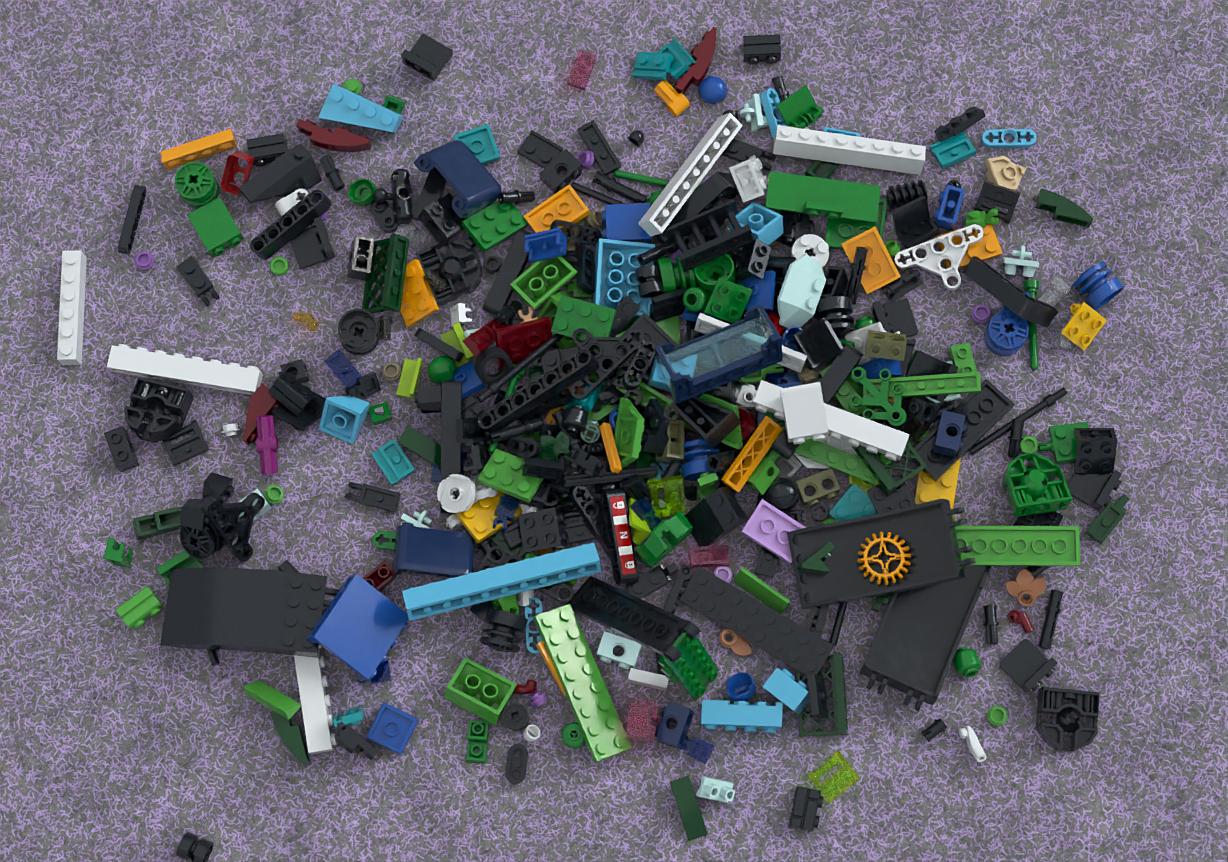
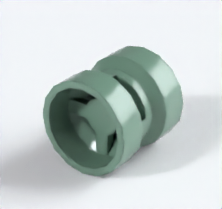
M589 418L586 429L580 433L581 438L587 443H594L600 436V424L597 420Z

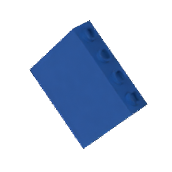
M354 574L347 578L307 637V640L312 644L319 643L360 675V681L371 680L377 673L376 668L379 663L381 664L387 658L386 653L389 648L396 644L398 634L407 627L409 618L406 612L358 574Z

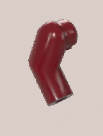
M1011 610L1008 613V620L1020 624L1025 634L1034 630L1026 613L1017 610Z
M527 680L526 686L517 684L513 693L519 695L534 693L537 690V682Z

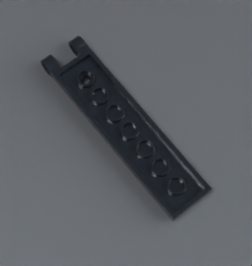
M593 576L586 580L567 603L571 604L574 612L665 656L673 663L682 655L678 649L672 646L678 637L684 632L691 639H695L701 632L691 621L678 617Z

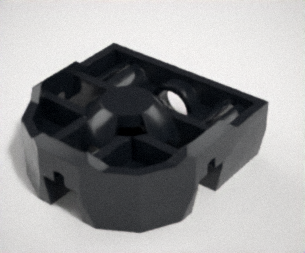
M447 240L416 253L438 306L458 299L461 294L473 293L481 282L482 265L476 250L464 242ZM443 246H449L452 255L442 259L439 249ZM473 259L477 260V264L467 267L465 264ZM438 270V275L442 282L436 284L431 272ZM446 273L452 275V279L446 278ZM463 280L465 288L455 291L453 284Z
M138 377L130 395V407L126 406L124 409L125 420L130 430L140 440L157 443L158 441L169 439L175 433L180 432L194 397L187 388ZM137 406H140V407H142L144 410L141 411V409H137L136 407H137ZM170 414L180 416L181 419L177 421L176 418L170 417ZM148 425L150 426L149 435L145 436L144 431Z
M1050 687L1039 688L1036 728L1043 741L1055 750L1074 752L1091 744L1098 733L1097 722L1100 692ZM1061 700H1077V705L1069 703L1061 706ZM1073 711L1078 718L1073 719L1070 713ZM1041 713L1053 714L1052 724L1041 723ZM1083 717L1093 718L1092 728L1083 727ZM1063 735L1072 736L1071 748L1062 747Z

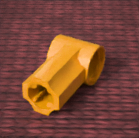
M667 80L661 81L654 89V92L666 104V108L670 113L672 112L674 117L679 116L690 107L688 99L682 93H678Z

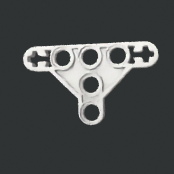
M976 224L970 225L900 251L895 256V265L901 270L914 266L940 276L946 289L951 291L957 290L961 285L958 268L968 247L982 240L983 229ZM972 230H975V232H980L978 233L977 238H975L974 236H969L968 242L965 241V236L963 233L966 232V236L972 234ZM954 236H960L962 243L954 245L951 239ZM940 242L944 245L943 251L937 252L934 250L933 246L936 243ZM923 249L927 254L924 258H918L916 251ZM912 252L913 259L915 260L914 262H912V258L907 259L906 264L904 265L902 262H898L900 261L901 256H903L904 259L909 258V253ZM942 260H949L951 262L950 268L943 269L940 266ZM955 277L958 283L955 286H950L947 283V279Z

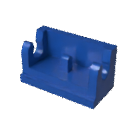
M560 227L525 235V253L529 252V261L531 263L566 255L567 238Z

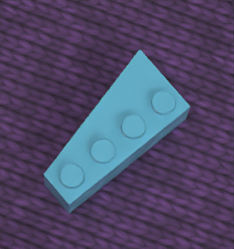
M336 84L332 85L318 118L394 133L398 131L404 117Z
M702 700L701 726H705L707 730L725 727V731H736V728H744V732H756V729H764V733L775 734L776 730H780L782 727L783 702H776V706H770L767 702H755L754 705H751L750 702L746 701L730 703V701Z

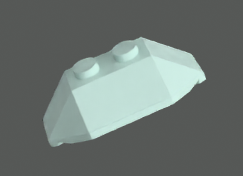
M804 254L789 265L777 299L780 316L779 325L786 329L791 327L800 328L814 316L826 282L820 262L807 254Z

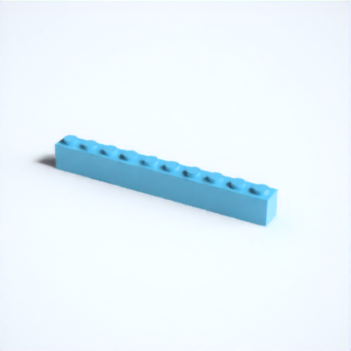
M593 542L419 587H412L403 590L402 593L408 618L411 621L600 573V559Z

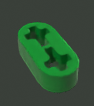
M379 531L373 536L375 547L381 550L394 551L395 542L393 540H395L396 532ZM381 536H384V538L386 540H390V542H383V545H380L377 539H380Z

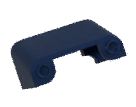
M450 141L421 154L413 162L424 173L436 168L458 194L452 200V208L460 218L471 217L493 204L501 192L499 183L462 141Z
M407 522L397 526L391 574L401 575V573H407L408 570L410 575L415 573L455 578L473 573L474 538L467 530L453 532L414 527V524Z

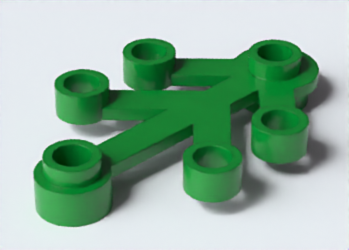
M855 367L850 373L852 380L856 383H861L874 397L864 398L859 395H853L850 398L852 406H882L887 412H874L872 409H865L863 411V418H866L867 412H872V416L866 419L888 420L893 426L902 425L907 417L906 412L901 408L904 386L901 383L893 384L892 391L895 395L892 406L888 402L889 380L892 377L888 369H882L879 372V377L881 378L880 392L867 379V373L864 368ZM861 371V376L855 377V372ZM884 372L889 373V376L887 378L882 377V374ZM897 386L902 387L900 392L895 391ZM855 398H859L858 404L853 403ZM895 413L900 414L898 419H893Z

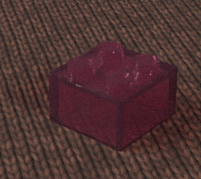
M630 698L626 740L630 741V743L650 744L651 740H655L656 726H652V721L657 720L658 706H654V701Z

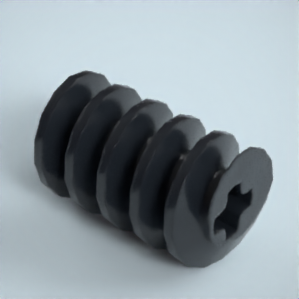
M918 180L917 184L915 181H912L910 186L908 183H904L903 188L900 184L896 185V188L889 186L888 191L886 190V198L890 210H893V204H896L897 208H899L901 202L905 205L908 201L911 202L921 196H925L928 200L923 180Z

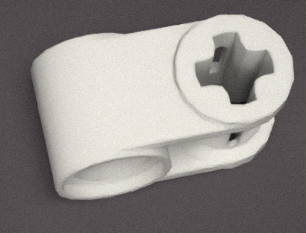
M297 189L288 196L278 200L275 203V207L282 216L309 193L305 189Z

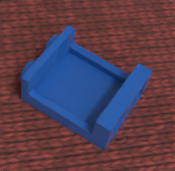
M650 203L605 205L606 211H602V223L606 222V229H603V239L629 242L645 241V243L652 244V236L638 224L650 208Z

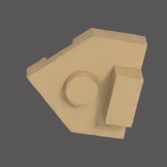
M1006 156L995 157L985 161L988 171L985 173L988 182L1012 190L1017 189L1026 168L1014 164Z

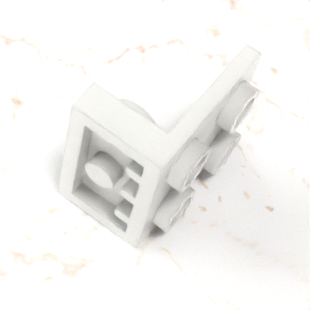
M755 155L746 161L729 167L743 203L762 196L767 192L768 178L766 175L763 176L761 171L763 168L759 158L756 159Z

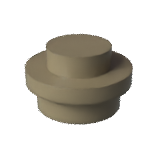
M591 210L586 218L588 225L592 228H599L603 224L602 214L599 211Z
M389 362L383 367L382 374L386 380L395 381L401 376V368L397 363Z

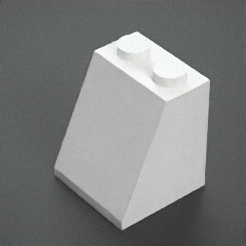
M820 382L782 388L780 399L788 442L801 444L806 439L813 438V441L825 439L824 436H828V427Z

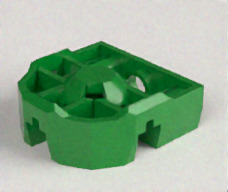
M1037 453L1018 455L1008 464L1002 486L1008 490L1007 499L1014 517L1066 510L1070 505L1072 496L1059 465L1054 464L1049 458L1039 456ZM1024 459L1028 461L1027 470L1023 463Z
M675 511L676 515L670 520H662L651 530L650 537L642 546H636L637 558L648 568L652 569L691 534L693 527L680 511Z

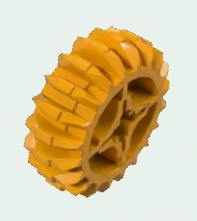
M880 532V538L878 539L874 533L872 534L874 539L872 542L869 538L865 539L868 546L865 544L860 545L865 551H858V555L863 556V558L857 559V562L864 563L859 569L860 571L867 569L863 575L867 577L871 574V582L874 581L875 577L878 578V585L881 584L882 579H885V585H889L888 579L890 578L893 583H896V575L902 579L903 576L900 572H908L904 565H911V562L905 561V559L911 558V554H904V552L909 550V547H901L905 541L901 540L898 543V535L891 539V532L887 533V538H884L883 532ZM886 543L894 545L900 554L889 553L886 550ZM880 544L879 553L868 557L870 550L875 545ZM883 549L886 556L890 557L887 560L886 568H884L882 560H878L879 556L882 557ZM896 560H901L897 569L889 573V564ZM868 563L880 564L883 574L873 571Z

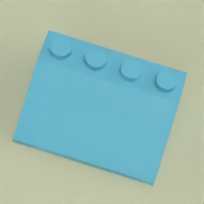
M599 238L595 249V292L593 293L592 303L613 309L627 295L641 307L632 318H639L643 313L649 316L652 300L651 298H640L638 291L640 283L636 281L635 270L654 265V261L645 266L640 265L637 256L654 248L655 244Z

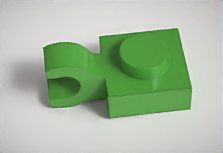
M991 209L987 214L986 211L977 210L967 212L966 227L976 224L985 228L986 224H999V218L992 217L998 215V209Z

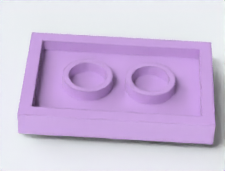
M762 499L741 533L791 564L792 556L787 532L806 527Z

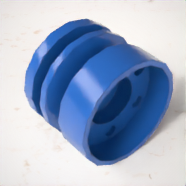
M1104 261L1084 271L1072 285L1075 290L1081 288L1078 292L1080 296L1086 293L1090 294L1084 302L1094 310L1102 307L1124 289V286L1117 277L1107 280L1112 271L1108 269L1102 272L1107 267Z
M1011 310L997 312L991 318L984 333V341L987 348L999 356H1010L1017 353L1027 339L1029 325L1025 319L1016 315ZM1007 328L1010 329V332H1009V333H1006V332H1005V330H1006Z
M703 439L685 442L684 459L682 460L689 462L681 465L682 479L697 481L703 473H714L708 468L706 461L709 455L720 453L718 450L719 444L713 449ZM722 470L715 471L717 477L723 474Z

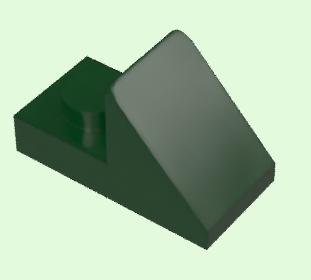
M831 541L799 565L797 570L822 575L828 574L830 570L823 562L832 555L830 551L835 546Z

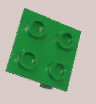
M804 85L776 105L788 127L804 129L822 117V113H824V109L821 106H817L807 85Z
M718 278L704 313L736 323L740 321L753 290L741 283L736 284Z

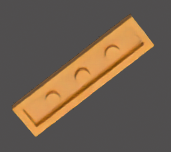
M228 129L161 151V161L166 170L236 148L237 145L232 130Z
M768 416L764 417L721 479L727 487L738 493L783 430Z

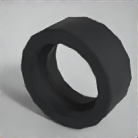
M490 347L478 354L475 359L474 368L480 380L484 384L489 385L513 368V364L503 349ZM501 358L504 361L503 367L496 374L486 375L483 372V368L489 360Z

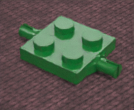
M1081 422L1049 426L1050 441L1048 443H1038L1039 451L1051 450L1056 464L1075 462L1077 444L1074 437V428H1089L1088 423Z

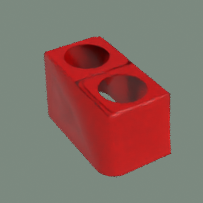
M239 151L228 156L221 188L235 195L240 194V187L230 184V182L237 184L234 181V176L238 172L245 175L242 185L249 181L255 157ZM239 158L249 161L247 168H242L239 165Z

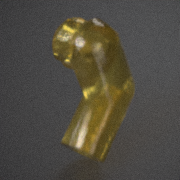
M294 312V321L304 322L309 331L317 330L318 321L313 314Z

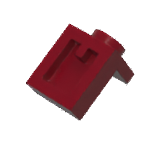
M738 406L742 440H745L756 429L753 414Z

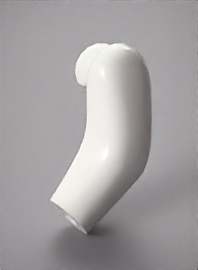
M970 726L961 728L959 736L962 739L966 738L970 753L978 762L985 761L986 755L974 730Z

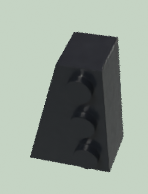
M696 396L678 404L674 400L670 404L676 414L713 449L741 423L735 412L720 408L716 404H710Z

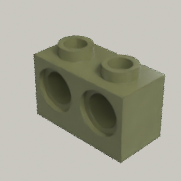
M868 330L865 356L904 361L907 335Z
M669 419L670 423L666 430L669 440L662 454L655 453L656 461L676 462L684 459V421Z
M832 468L796 481L803 506L808 505L812 507L820 503L819 500L824 498L831 500L838 496L837 493L841 489ZM823 482H830L832 488L829 490L823 488ZM811 488L815 494L807 496L804 490Z

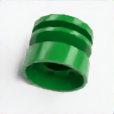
M189 162L177 171L175 187L184 202L190 207L198 209L218 198L219 184L210 168L204 163Z
M724 254L694 268L698 287L707 290L710 296L718 278L737 284L734 263L728 254Z
M678 255L676 256L675 265L672 264L670 257L657 259V266L660 269L661 282L664 289L663 294L675 291L679 286L686 290V285L689 288L696 287L697 280L694 268L684 272Z

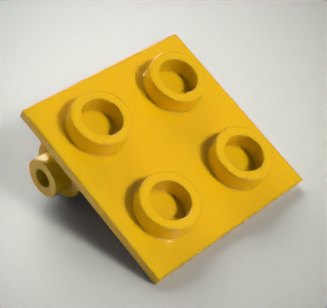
M1085 302L1081 305L1074 303L1070 306L1071 313L1074 315L1061 331V334L1085 351L1107 319Z

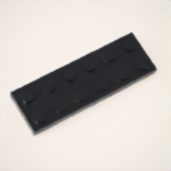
M985 379L981 383L980 393H971L952 411L966 415L964 422L967 423L965 434L961 435L960 440H964L961 452L958 451L955 457L932 452L937 425L914 447L915 451L927 465V468L923 471L935 482L938 481L1015 404ZM946 432L951 437L955 436L952 432ZM911 459L918 467L920 466L917 460Z

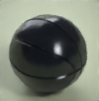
M788 478L775 479L766 490L767 502L782 512L793 509L800 499V491L797 484Z

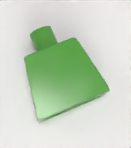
M771 449L763 457L744 485L763 495L780 472L774 464L780 455Z

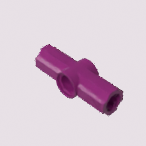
M257 416L258 437L256 444L257 452L260 456L261 474L278 473V440L275 435L274 416Z

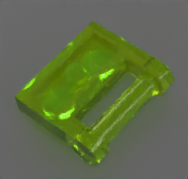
M681 475L663 479L653 478L647 481L652 502L651 517L660 518L675 515V511L686 513L684 485ZM658 488H663L664 508H660Z
M838 750L833 753L834 756L817 770L807 774L808 778L821 791V794L828 803H831L861 779ZM839 762L842 768L821 783L818 778Z

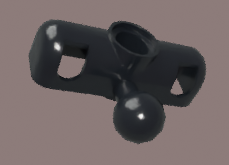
M402 168L396 169L391 175L392 193H388L383 188H378L374 191L373 198L379 203L391 200L393 202L395 223L409 224L413 219V191L409 180L410 174L408 170ZM398 175V179L393 181V176ZM400 207L401 213L396 215V209Z

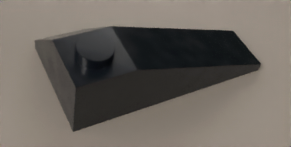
M300 143L286 151L239 188V191L249 203L272 199L273 196L284 194V196L289 195L290 192H294L297 189L308 190L320 183L322 179L313 157Z

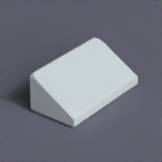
M634 668L630 669L628 683L663 691L667 690L669 679L665 675Z

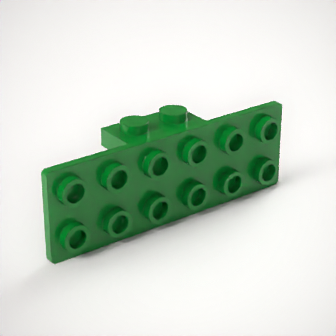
M770 171L765 207L768 209L804 213L809 216H826L830 219L841 218L876 223L878 220L881 187Z
M683 632L673 644L682 654L679 659L673 663L665 656H662L658 662L662 666L661 671L667 675L666 677L674 684L678 682L683 685L692 699L696 701L704 695L709 683L717 678L719 669L698 637L691 639Z

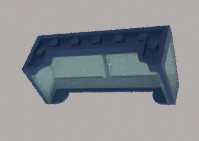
M762 305L749 308L743 320L676 347L672 343L666 342L655 347L657 362L676 404L783 361L781 336Z

